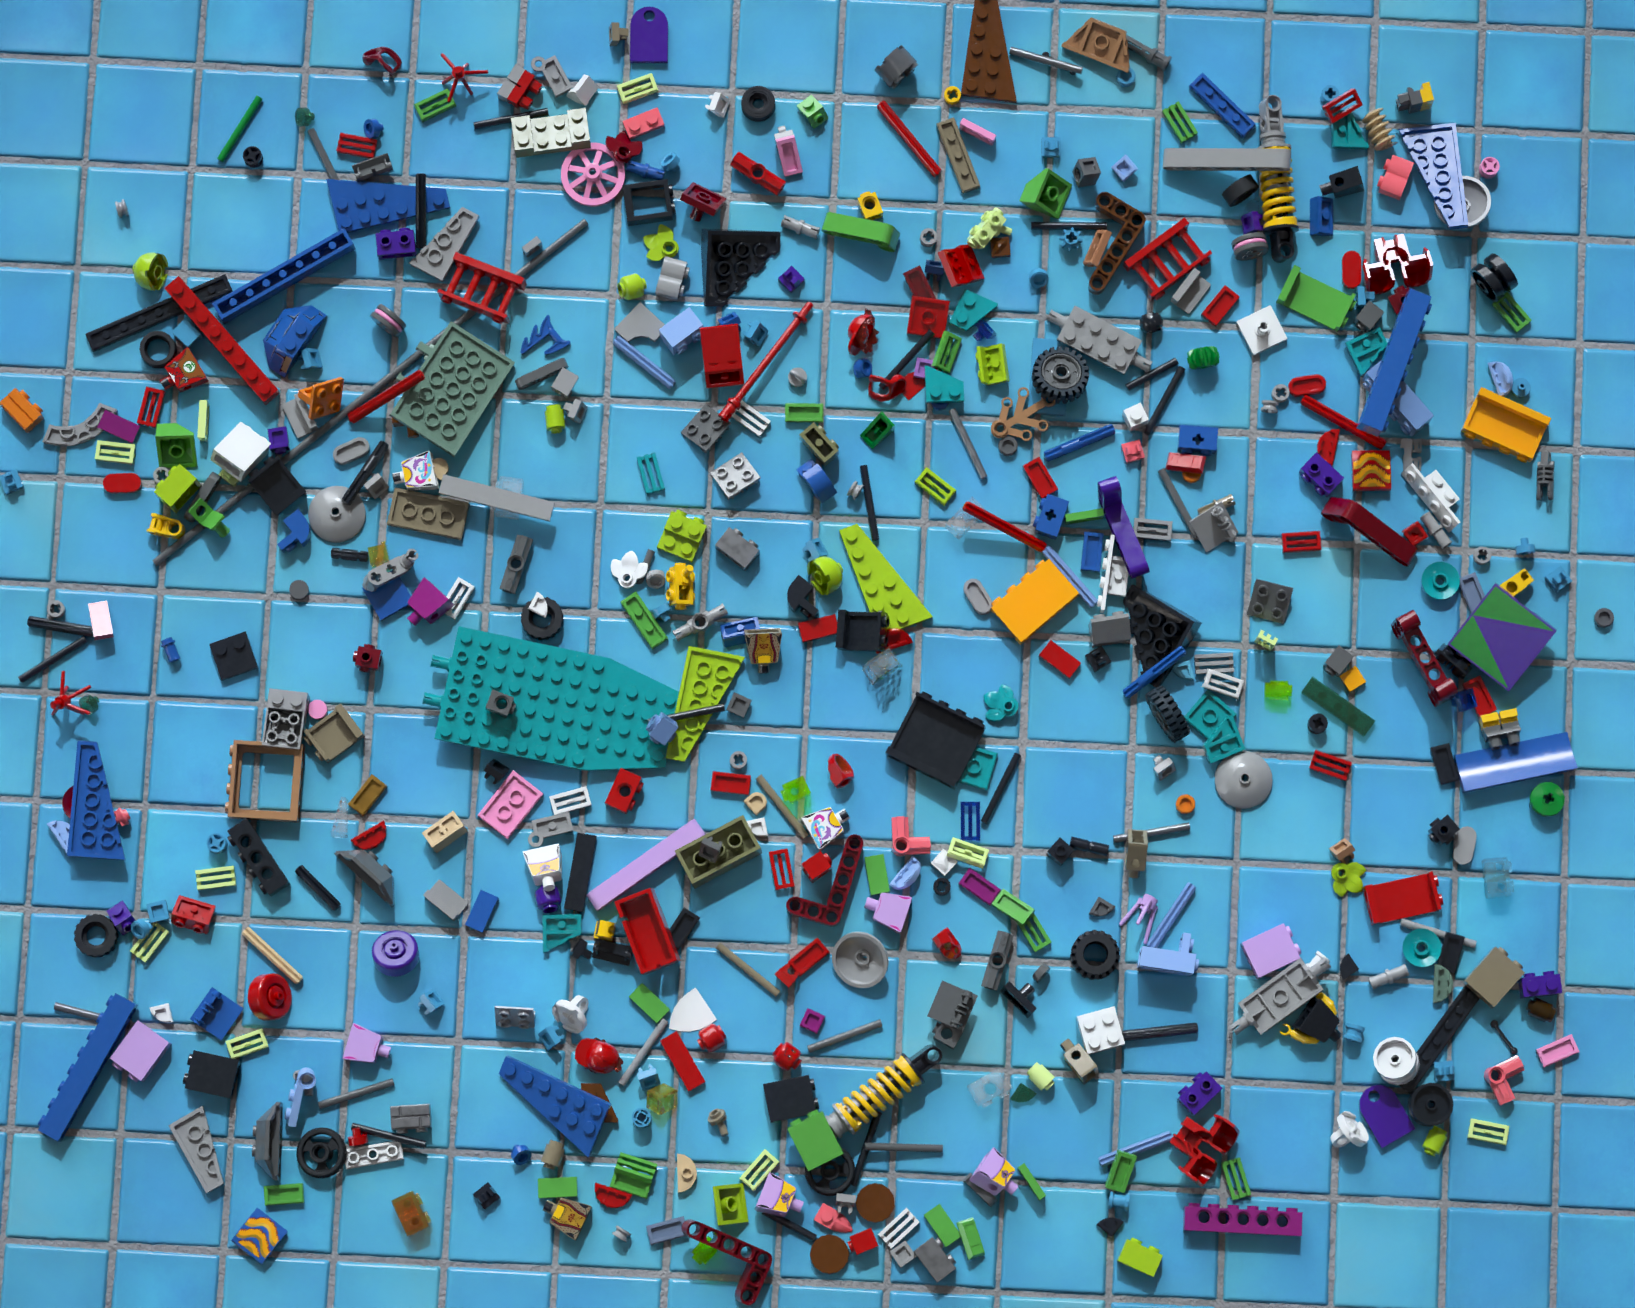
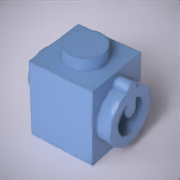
M662 712L659 715L655 714L646 727L649 738L654 743H661L664 746L667 742H671L674 739L675 731L678 729L677 722Z

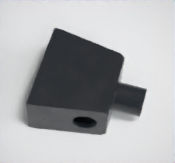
M1358 166L1329 176L1330 182L1319 185L1322 196L1334 193L1335 198L1365 191Z

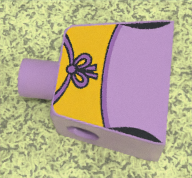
M994 1147L984 1156L969 1179L972 1183L992 1195H997L1003 1189L1012 1195L1018 1188V1185L1010 1179L1015 1172V1168Z
M769 1172L754 1210L785 1217L788 1209L800 1213L804 1201L794 1198L796 1187Z

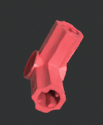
M897 816L891 818V849L896 856L930 854V837H909L908 817ZM896 843H904L906 849L903 851L898 850Z
M1518 1055L1493 1067H1489L1484 1072V1079L1489 1083L1499 1105L1515 1099L1507 1079L1524 1071V1065ZM1493 1070L1498 1072V1079L1496 1081L1491 1078Z

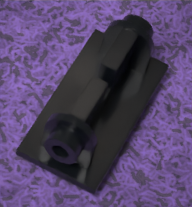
M596 939L592 958L629 966L633 951L630 946Z

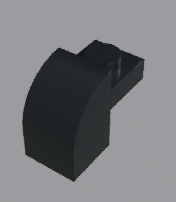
M800 575L795 578L788 588V605L794 613L800 607V612L807 618L811 616L814 619L819 614V610L806 600L814 590V586Z

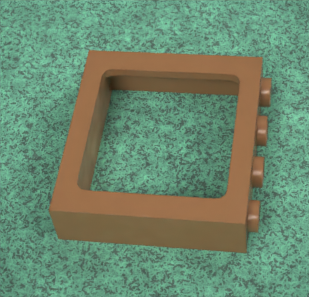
M234 740L233 745H230L229 751L230 756H232V764L228 765V775H231L230 783H227L226 793L229 794V802L225 803V814H228L230 819L247 818L248 820L299 823L305 746L301 744V748L298 750L263 746L260 741ZM244 753L294 756L290 812L244 810L239 808Z

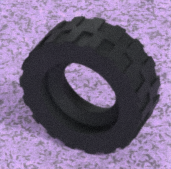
M549 597L544 598L548 611L552 616L551 623L547 627L540 628L534 624V612L528 609L532 600L528 601L522 609V626L526 633L534 639L548 640L551 637H555L563 626L564 617L559 604Z
M87 915L76 925L74 941L82 953L94 958H100L110 954L109 952L115 949L114 947L118 943L117 938H119L118 929L104 915ZM94 926L103 928L106 934L104 942L100 945H92L87 940V932Z

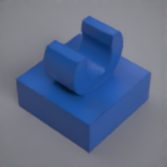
M735 312L718 319L719 325L738 324L739 332L741 331L739 325L741 321Z

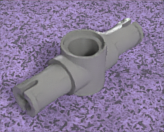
M722 603L709 612L706 610L703 613H696L692 619L687 621V624L672 632L679 642L692 633L705 632L709 626L714 624V621L728 615V612ZM699 618H703L706 621L702 627L695 625V621Z

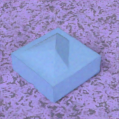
M1124 155L1111 167L1122 181H1126L1138 170L1137 166L1127 155Z

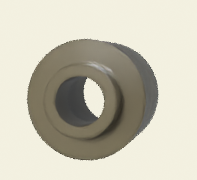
M553 1140L546 1144L541 1162L544 1163L543 1167L552 1170L555 1167H560L565 1149H563L565 1144Z

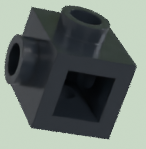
M1447 814L1441 820L1436 818L1429 824L1431 829L1428 830L1430 833L1428 836L1434 844L1438 843L1441 846L1445 843L1448 845L1455 839L1454 834L1460 828Z

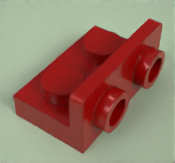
M179 895L171 913V923L179 928H187L196 933L208 934L209 925L216 906Z

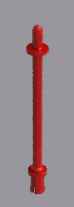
M807 302L800 312H793L795 319L736 396L727 400L726 406L718 414L722 421L728 423L735 411L741 408V400L800 323H807L805 317L813 307L811 302Z

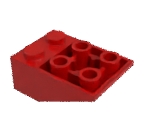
M738 324L700 328L706 388L744 384Z

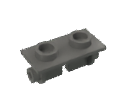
M388 153L352 165L357 181L361 182L393 170Z

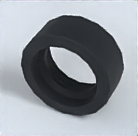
M1248 174L1226 188L1222 196L1228 205L1233 207L1255 193L1259 185L1252 175Z
M163 331L150 332L140 342L139 350L141 357L152 368H165L177 355L176 343L169 334ZM162 339L168 343L169 354L166 358L157 361L149 357L147 348L151 341Z

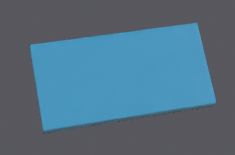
M1033 338L1028 407L1042 400L1041 393L1038 394L1036 392V387H1033L1031 378L1033 366L1038 356L1046 349L1049 351L1052 347L1055 350L1057 347H1062V350L1067 347L1070 352V346L1055 339ZM1060 401L1059 404H1055L1053 407L1046 406L1034 414L1066 416V404Z

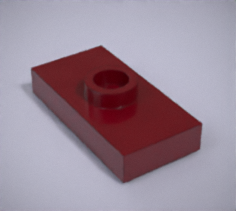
M920 265L903 273L913 296L936 299Z

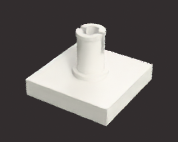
M1271 305L1236 322L1253 356L1288 339Z

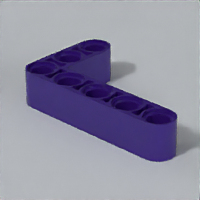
M1113 476L1099 481V503L1101 508H1103L1112 535H1115V542L1131 579L1149 573L1148 563L1122 503V490L1118 478Z

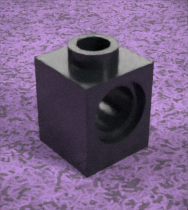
M1059 837L1046 854L1061 867L1074 852V849Z

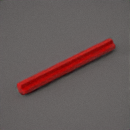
M886 101L880 102L877 105V109L932 176H938L941 173V168Z
M417 370L348 414V420L356 423L425 379L423 371Z
M1308 395L1303 397L1301 405L1379 449H1383L1386 440L1382 437H1377L1357 429L1358 424Z
M965 502L962 508L966 513L1039 552L1044 551L1047 546L1042 540L971 502Z

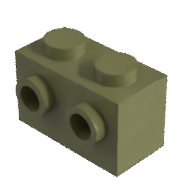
M813 422L799 434V439L825 467L839 455V446L833 439L829 440L827 438L826 431L820 425L817 426Z

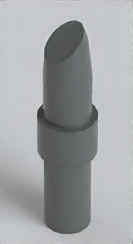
M650 549L647 550L642 562L648 564L647 572H649L655 551ZM646 575L638 579L636 584H642Z

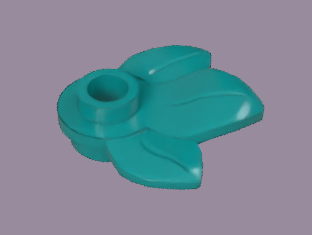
M1001 684L998 692L991 691L983 696L985 703L990 707L985 717L991 721H1000L1005 716H1014L1019 710V703L1014 699L1012 689L1006 685ZM1011 703L1012 708L1006 709L1007 704Z

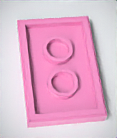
M513 770L477 816L506 839H509L544 794Z

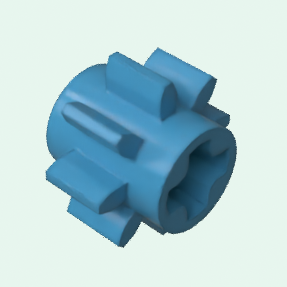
M1073 227L1068 232L1064 229L1063 234L1065 236L1059 237V240L1063 241L1061 248L1067 247L1069 252L1072 248L1078 250L1079 246L1077 243L1083 242V239L1079 238L1081 231L1075 232ZM1069 236L1073 237V243L1069 242Z

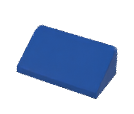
M1317 196L1310 199V235L1333 236V198Z
M758 617L721 624L720 628L724 646L731 647L745 644L744 630L760 629Z

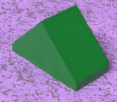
M880 412L860 436L874 449L894 431L895 425L883 412Z

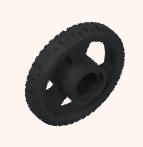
M315 1128L308 1131L300 1139L296 1156L299 1166L306 1174L315 1178H328L339 1172L344 1165L347 1149L343 1138L334 1130ZM325 1134L330 1136L331 1140L328 1144H313L311 1138L316 1135ZM320 1148L325 1149V1156L323 1158L318 1156ZM338 1149V1161L329 1169L326 1163L332 1159L333 1150ZM309 1151L312 1160L317 1162L315 1170L307 1165L304 1152Z
M843 1148L844 1154L841 1156L846 1160L845 1163L838 1165L835 1161L830 1160L822 1164L820 1173L823 1178L818 1183L814 1181L811 1170L808 1171L805 1165L806 1180L817 1193L825 1196H835L837 1193L841 1194L846 1191L852 1184L855 1177V1164L850 1154ZM832 1165L835 1167L836 1172L833 1176L825 1174L824 1169L826 1166ZM843 1173L848 1176L840 1187L830 1189L829 1182L835 1180L839 1174Z

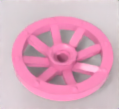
M591 143V148L572 150L566 156L561 168V180L566 193L575 202L584 206L597 207L611 202L619 195L625 182V168L623 163H619L614 159L613 153L606 145ZM597 151L593 163H590L584 152ZM603 153L607 154L613 159L612 161L599 166V162ZM579 155L585 167L574 166L571 163ZM617 166L618 178L602 171ZM591 170L596 171L594 175H591L589 172ZM568 171L583 174L569 184ZM601 179L616 184L610 193L607 194L600 181ZM587 181L584 196L582 197L573 189ZM593 184H596L602 197L589 198Z

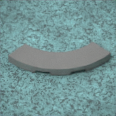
M99 403L95 411L78 425L62 427L49 424L42 442L64 447L88 442L103 432L97 426L104 411L107 410L116 415L118 410Z

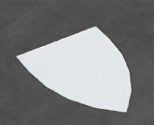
M696 987L684 995L674 1007L669 1029L691 1032L700 1030L717 1020Z

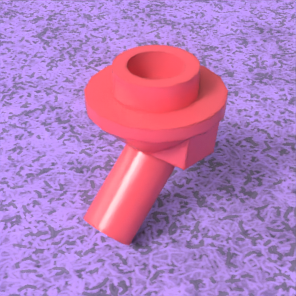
M119 807L114 811L117 824L120 823L121 826L129 824L128 820L131 818L126 809L122 810Z

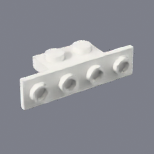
M1412 463L1401 473L1448 532L1461 523L1450 510V507L1457 503L1460 498L1437 470L1424 477Z
M1111 535L1110 540L1106 539L1105 551H1108L1107 558H1103L1102 569L1105 570V577H1101L1099 588H1103L1102 596L1098 595L1097 601L1100 613H1104L1107 594L1126 596L1129 573L1122 557L1112 556L1115 535Z

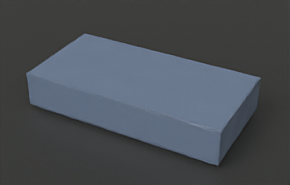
M1475 572L1461 577L1459 585L1470 614L1485 597Z
M684 1216L646 1226L650 1244L654 1245L684 1237L685 1235L681 1229L685 1221Z

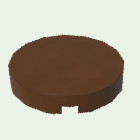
M877 1183L868 1184L863 1187L856 1199V1207L860 1216L874 1223L887 1219L893 1212L895 1205L894 1196L890 1189Z
M830 1234L821 1236L811 1246V1262L822 1273H836L843 1269L848 1262V1246L838 1236Z

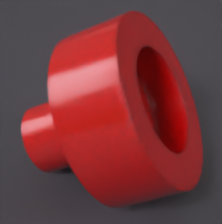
M360 1128L352 1129L353 1136L348 1137L349 1146L368 1143L367 1134H361Z

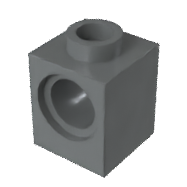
M1096 157L1078 159L1072 173L1077 186L1085 187L1095 185L1101 171Z
M1368 301L1354 320L1356 328L1362 332H1370L1382 317L1384 311L1371 301Z
M1338 645L1323 664L1324 670L1329 675L1338 677L1354 656Z
M492 690L485 710L507 718L508 714H513L516 703H513L514 697ZM505 700L507 707L499 709L496 706L497 701Z
M937 1022L932 1033L935 1034L933 1037L935 1040L954 1050L963 1031ZM943 1029L951 1030L952 1037L950 1039H944L941 1036Z

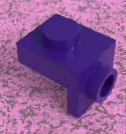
M286 426L267 429L269 442L271 443L269 445L271 453L275 452L276 455L286 453V450H290Z
M122 900L107 910V913L115 927L122 935L131 932V924L136 920Z

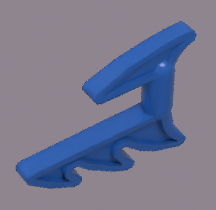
M547 315L541 324L540 333L538 334V326L535 325L531 333L530 342L528 343L527 337L524 338L521 354H525L548 335L554 340L555 344L544 352L545 355L560 351L571 343L569 340L565 341L559 336L550 322V316Z

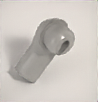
M297 1070L293 1073V1079L295 1081L297 1080V1075L300 1070ZM304 1075L301 1080L309 1082L312 1077ZM313 1088L304 1089V1096H313Z

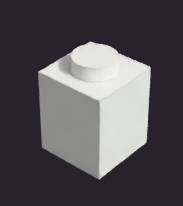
M1141 403L1123 410L1122 413L1130 432L1146 425L1149 420Z

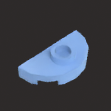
M1489 362L1488 366L1498 395L1505 397L1512 389V373L1509 367L1502 362Z
M63 821L47 823L67 853L70 824Z
M914 855L889 884L893 889H905L916 881L921 866Z

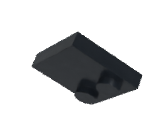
M246 631L209 644L222 681L258 668Z

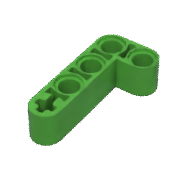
M832 212L826 213L821 230L828 235L876 244L880 249L888 252H895L900 237V232L890 224Z

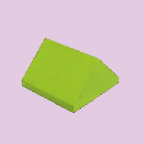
M743 1183L713 1186L718 1226L749 1222Z

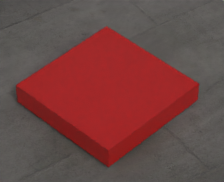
M912 295L907 333L924 336L930 329L935 334L933 337L941 338L946 330L950 301Z

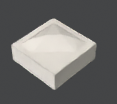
M945 849L930 863L944 876L958 862L946 856L948 852Z

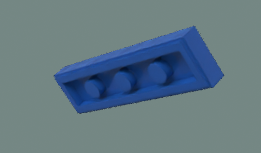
M1204 73L1200 74L1189 85V88L1242 139L1256 126Z

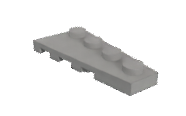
M462 207L409 264L443 282L454 263L453 257L455 252L460 253L477 223L479 215Z
M201 1106L168 1126L205 1192L209 1193L223 1185L224 1180L204 1106Z

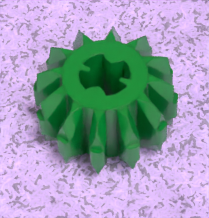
M1200 347L1192 349L1187 353V362L1191 369H1204L1219 364L1220 356L1217 347Z

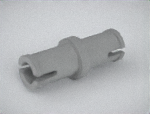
M784 215L781 227L796 231V234L800 235L802 233L817 239L820 227L807 224L805 220L801 219L799 221Z
M1430 511L1420 517V520L1430 531V536H1434L1442 549L1452 543L1443 531V526L1438 524Z
M1403 964L1391 970L1386 969L1384 973L1370 977L1369 981L1372 988L1375 989L1387 983L1393 984V981L1409 976L1406 965Z

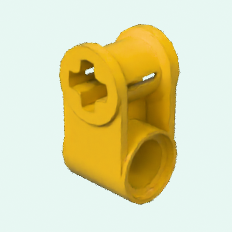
M151 513L152 520L150 527L146 530L147 533L172 539H180L184 536L185 527L179 520ZM179 525V531L171 533L172 527Z

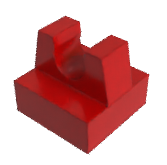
M790 963L784 965L774 974L788 988L796 982L800 974L798 971L793 975L788 973V969L791 967Z

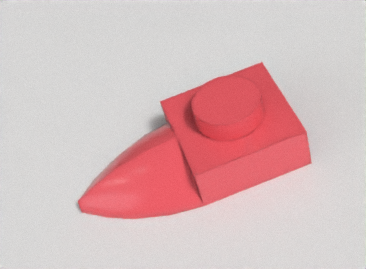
M825 1203L821 1205L814 1218V1221L836 1232L846 1233L853 1230L850 1222L843 1214H838L837 1210Z

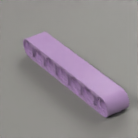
M696 819L689 821L586 895L597 911L601 910L677 856L675 850L702 837L706 833Z

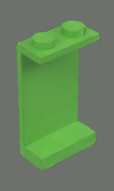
M1294 265L1276 303L1338 332L1340 327L1344 328L1348 320L1345 316L1348 310L1352 312L1357 302L1354 300L1356 294L1352 293L1349 296L1301 273V268Z

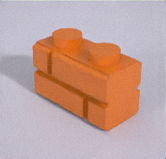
M14 388L8 396L0 401V405L29 433L44 419L41 414L43 410L36 403L32 405L28 401L30 397L24 390L19 392Z

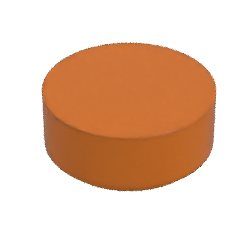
M1182 472V477L1188 483H1195L1200 479L1201 474Z
M1181 795L1176 800V809L1181 814H1189L1195 808V800L1190 795Z

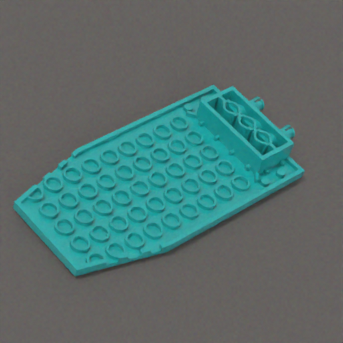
M461 626L458 627L452 657L449 659L435 655L432 656L430 667L446 669L449 672L444 694L439 696L425 692L422 704L436 706L441 709L434 738L436 740L583 771L614 770L620 768L624 770L665 768L669 742L665 746L661 743H654L649 738L646 727L649 723L648 719L652 718L655 714L659 715L661 712L665 715L675 713L679 691L615 660ZM492 690L514 697L513 703H516L513 714H508L506 718L485 710ZM499 700L496 706L499 709H505L507 702Z

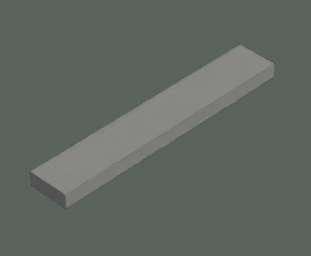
M444 474L439 489V494L549 522L555 502Z

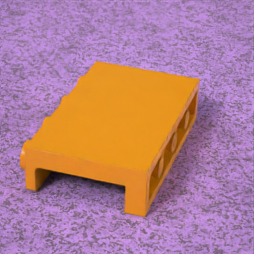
M1481 387L1461 432L1469 439H1479L1483 445L1497 447L1501 453L1506 455L1512 454L1517 456V460L1527 463V461L1531 462L1551 418Z
M1050 559L1046 562L1044 560L1040 561L1035 566L1036 570L1033 573L1027 572L1020 579L1022 581L1017 586L1013 584L1006 590L1007 595L1003 598L999 596L991 603V612L996 614L1016 637L1015 640L1020 645L1079 595V592Z

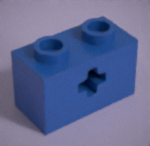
M1180 425L1177 451H1181L1182 454L1191 455L1193 452H1198L1202 456H1212L1217 450L1218 428ZM1196 437L1201 441L1199 445H1196V441H1194Z
M1047 494L1046 499L1042 498L1039 509L1042 510L1040 517L1036 516L1033 527H1036L1034 533L1056 540L1069 501ZM1049 512L1053 513L1054 517L1051 518V521L1047 520V515H1049Z

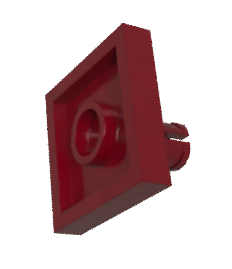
M694 182L682 193L680 198L681 201L694 207L689 217L692 220L696 217L694 221L697 222L701 221L704 212L714 216L723 207L727 199Z

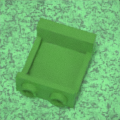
M817 1109L808 1113V1118L802 1121L798 1118L790 1122V1127L787 1129L808 1171L844 1154L823 1110L818 1112Z

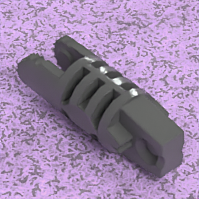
M1541 451V462L1537 463L1536 500H1542L1543 487H1548V499L1554 500L1555 462L1551 461V453L1549 451Z

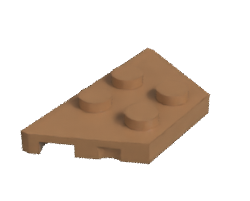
M1091 17L1061 46L1129 73L1130 71L1127 31Z

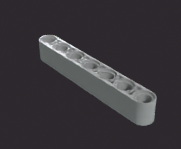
M1166 148L1163 155V169L1177 171H1289L1291 165V150Z

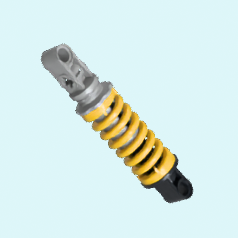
M1276 95L1268 96L1259 104L1261 130L1259 137L1262 146L1256 149L1292 150L1291 145L1285 143L1286 133L1283 129L1282 102ZM1291 167L1289 171H1260L1261 174L1259 176L1262 182L1260 190L1263 192L1261 200L1264 202L1262 210L1265 212L1263 220L1266 222L1263 226V234L1270 236L1271 256L1277 263H1283L1294 255L1293 233L1299 231L1297 218L1295 216H1288V214L1296 212L1294 206H1287V204L1295 202V198L1289 196V194L1295 191L1293 187L1288 186V184L1294 182V179L1288 176V174L1293 172ZM1281 249L1285 252V256L1281 254Z
M930 1044L910 1058L902 1053L898 1060L893 1061L894 1070L886 1066L884 1068L885 1075L881 1072L876 1073L877 1081L872 1078L868 1079L867 1084L869 1087L863 1084L860 1085V1093L857 1091L850 1093L852 1099L844 1097L842 1099L843 1105L842 1103L832 1104L834 1112L825 1117L835 1137L841 1139L842 1135L847 1131L853 1135L856 1134L855 1132L861 1129L862 1123L860 1121L866 1124L869 1123L870 1119L868 1116L870 1114L873 1117H877L878 1108L881 1111H885L887 1109L886 1102L890 1105L895 1103L892 1094H895L899 1099L903 1098L900 1088L910 1093L912 1090L911 1086L924 1084L925 1081L922 1074L941 1061V1050L935 1045ZM930 1050H936L937 1052L934 1059H928V1052Z

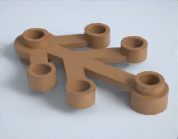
M1025 387L1018 390L1019 397L1014 416L1008 420V411L1013 406V401L1009 397L1002 399L1000 417L991 425L993 436L1004 438L1007 435L1022 438L1026 442L1032 439L1030 430L1021 431L1011 427L1018 423L1038 428L1041 432L1047 431L1049 424L1046 420L1039 421L1027 417L1046 406L1053 407L1056 404L1055 400L1052 403H1047L1046 398H1042V400L1023 410L1025 401L1029 397V390ZM1022 390L1027 391V395L1024 397L1020 395ZM1010 400L1011 404L1004 406V401ZM1040 423H1046V428L1041 429L1039 427ZM1003 426L1004 431L998 432L997 427ZM1025 432L1030 433L1028 439L1023 438Z

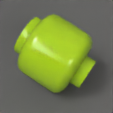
M635 273L622 277L617 284V289L621 297H624L626 300H632L644 295V289H647V284L644 278Z

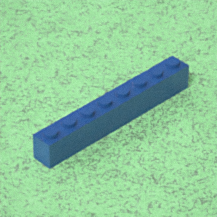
M345 228L215 301L212 305L222 322L226 324L356 248Z
M1411 288L1406 293L1357 429L1377 437L1381 432L1386 431L1389 424L1386 421L1388 415L1391 416L1395 405L1392 403L1394 398H1398L1401 391L1399 384L1405 380L1407 375L1406 365H1410L1414 354H1411L1412 349L1417 347L1420 339L1417 335L1419 331L1422 332L1426 323L1423 320L1425 314L1428 315L1431 310V296Z
M117 993L114 996L111 995L107 1000V1009L104 1013L101 1012L96 1020L98 1025L95 1030L92 1029L86 1038L88 1040L86 1046H82L77 1054V1057H79L77 1062L72 1064L67 1071V1074H69L66 1081L61 1082L57 1089L59 1093L56 1099L52 1098L48 1105L49 1111L47 1115H43L38 1122L40 1126L38 1131L58 1142H62L126 1029L127 1024L139 1006Z

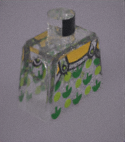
M888 648L866 662L862 670L871 684L874 685L903 665L893 649Z

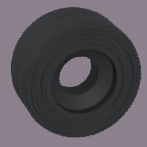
M763 86L749 88L742 96V111L752 121L761 122L767 120L775 110L773 93ZM756 99H760L764 102L762 108L757 109L753 106V102Z

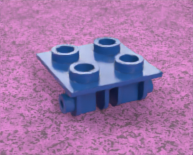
M212 987L190 1020L222 1041L244 1008Z

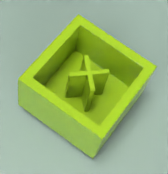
M181 464L177 467H172L168 472L169 476L164 481L161 480L155 486L156 490L154 491L156 496L175 513L202 486L197 478Z

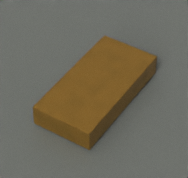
M371 774L348 805L364 817L387 788V785Z

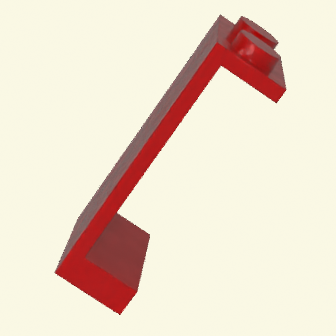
M1433 871L1427 874L1364 886L1363 892L1371 925L1441 910L1443 898L1437 891L1439 886L1437 875H1433Z

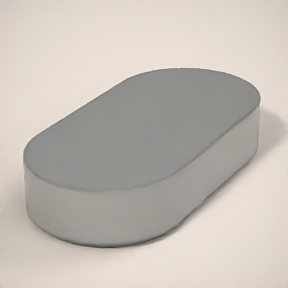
M355 438L337 446L333 451V458L336 463L346 465L366 456L370 451V445L365 438Z
M967 580L963 587L967 599L978 614H988L992 607L990 596L979 580Z
M1462 827L1456 835L1453 859L1459 865L1468 864L1473 857L1477 834L1471 827Z

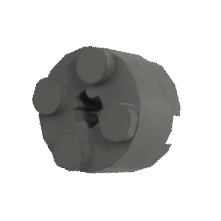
M900 45L874 71L889 87L895 89L905 76L908 77L914 72L918 64L914 57Z

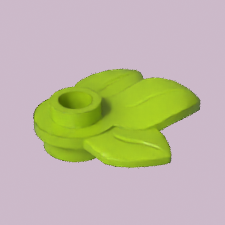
M663 224L659 225L658 234H650L643 237L645 245L650 249L646 257L652 261H660L665 256L672 258L678 253L679 247L677 242L673 240L672 230ZM671 246L673 250L668 252L666 247Z
M1351 862L1347 865L1344 863L1335 864L1331 869V876L1334 879V892L1340 897H1343L1347 890L1353 893L1362 892L1363 883L1360 876L1366 872L1365 867L1357 862ZM1343 869L1344 874L1339 876V870Z

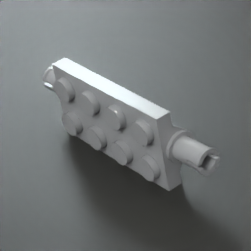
M1074 306L1067 317L1051 309L1046 319L1061 327V332L1057 338L1058 341L1123 375L1126 373L1129 365H1134L1145 372H1148L1152 365V361L1138 355L1137 350L1142 340L1077 306Z
M1325 957L1311 967H1307L1301 958L1240 1001L1238 1004L1244 1011V1016L1230 1024V1027L1238 1035L1248 1026L1254 1025L1260 1035L1264 1034L1324 990L1317 979L1320 974L1331 968V965Z

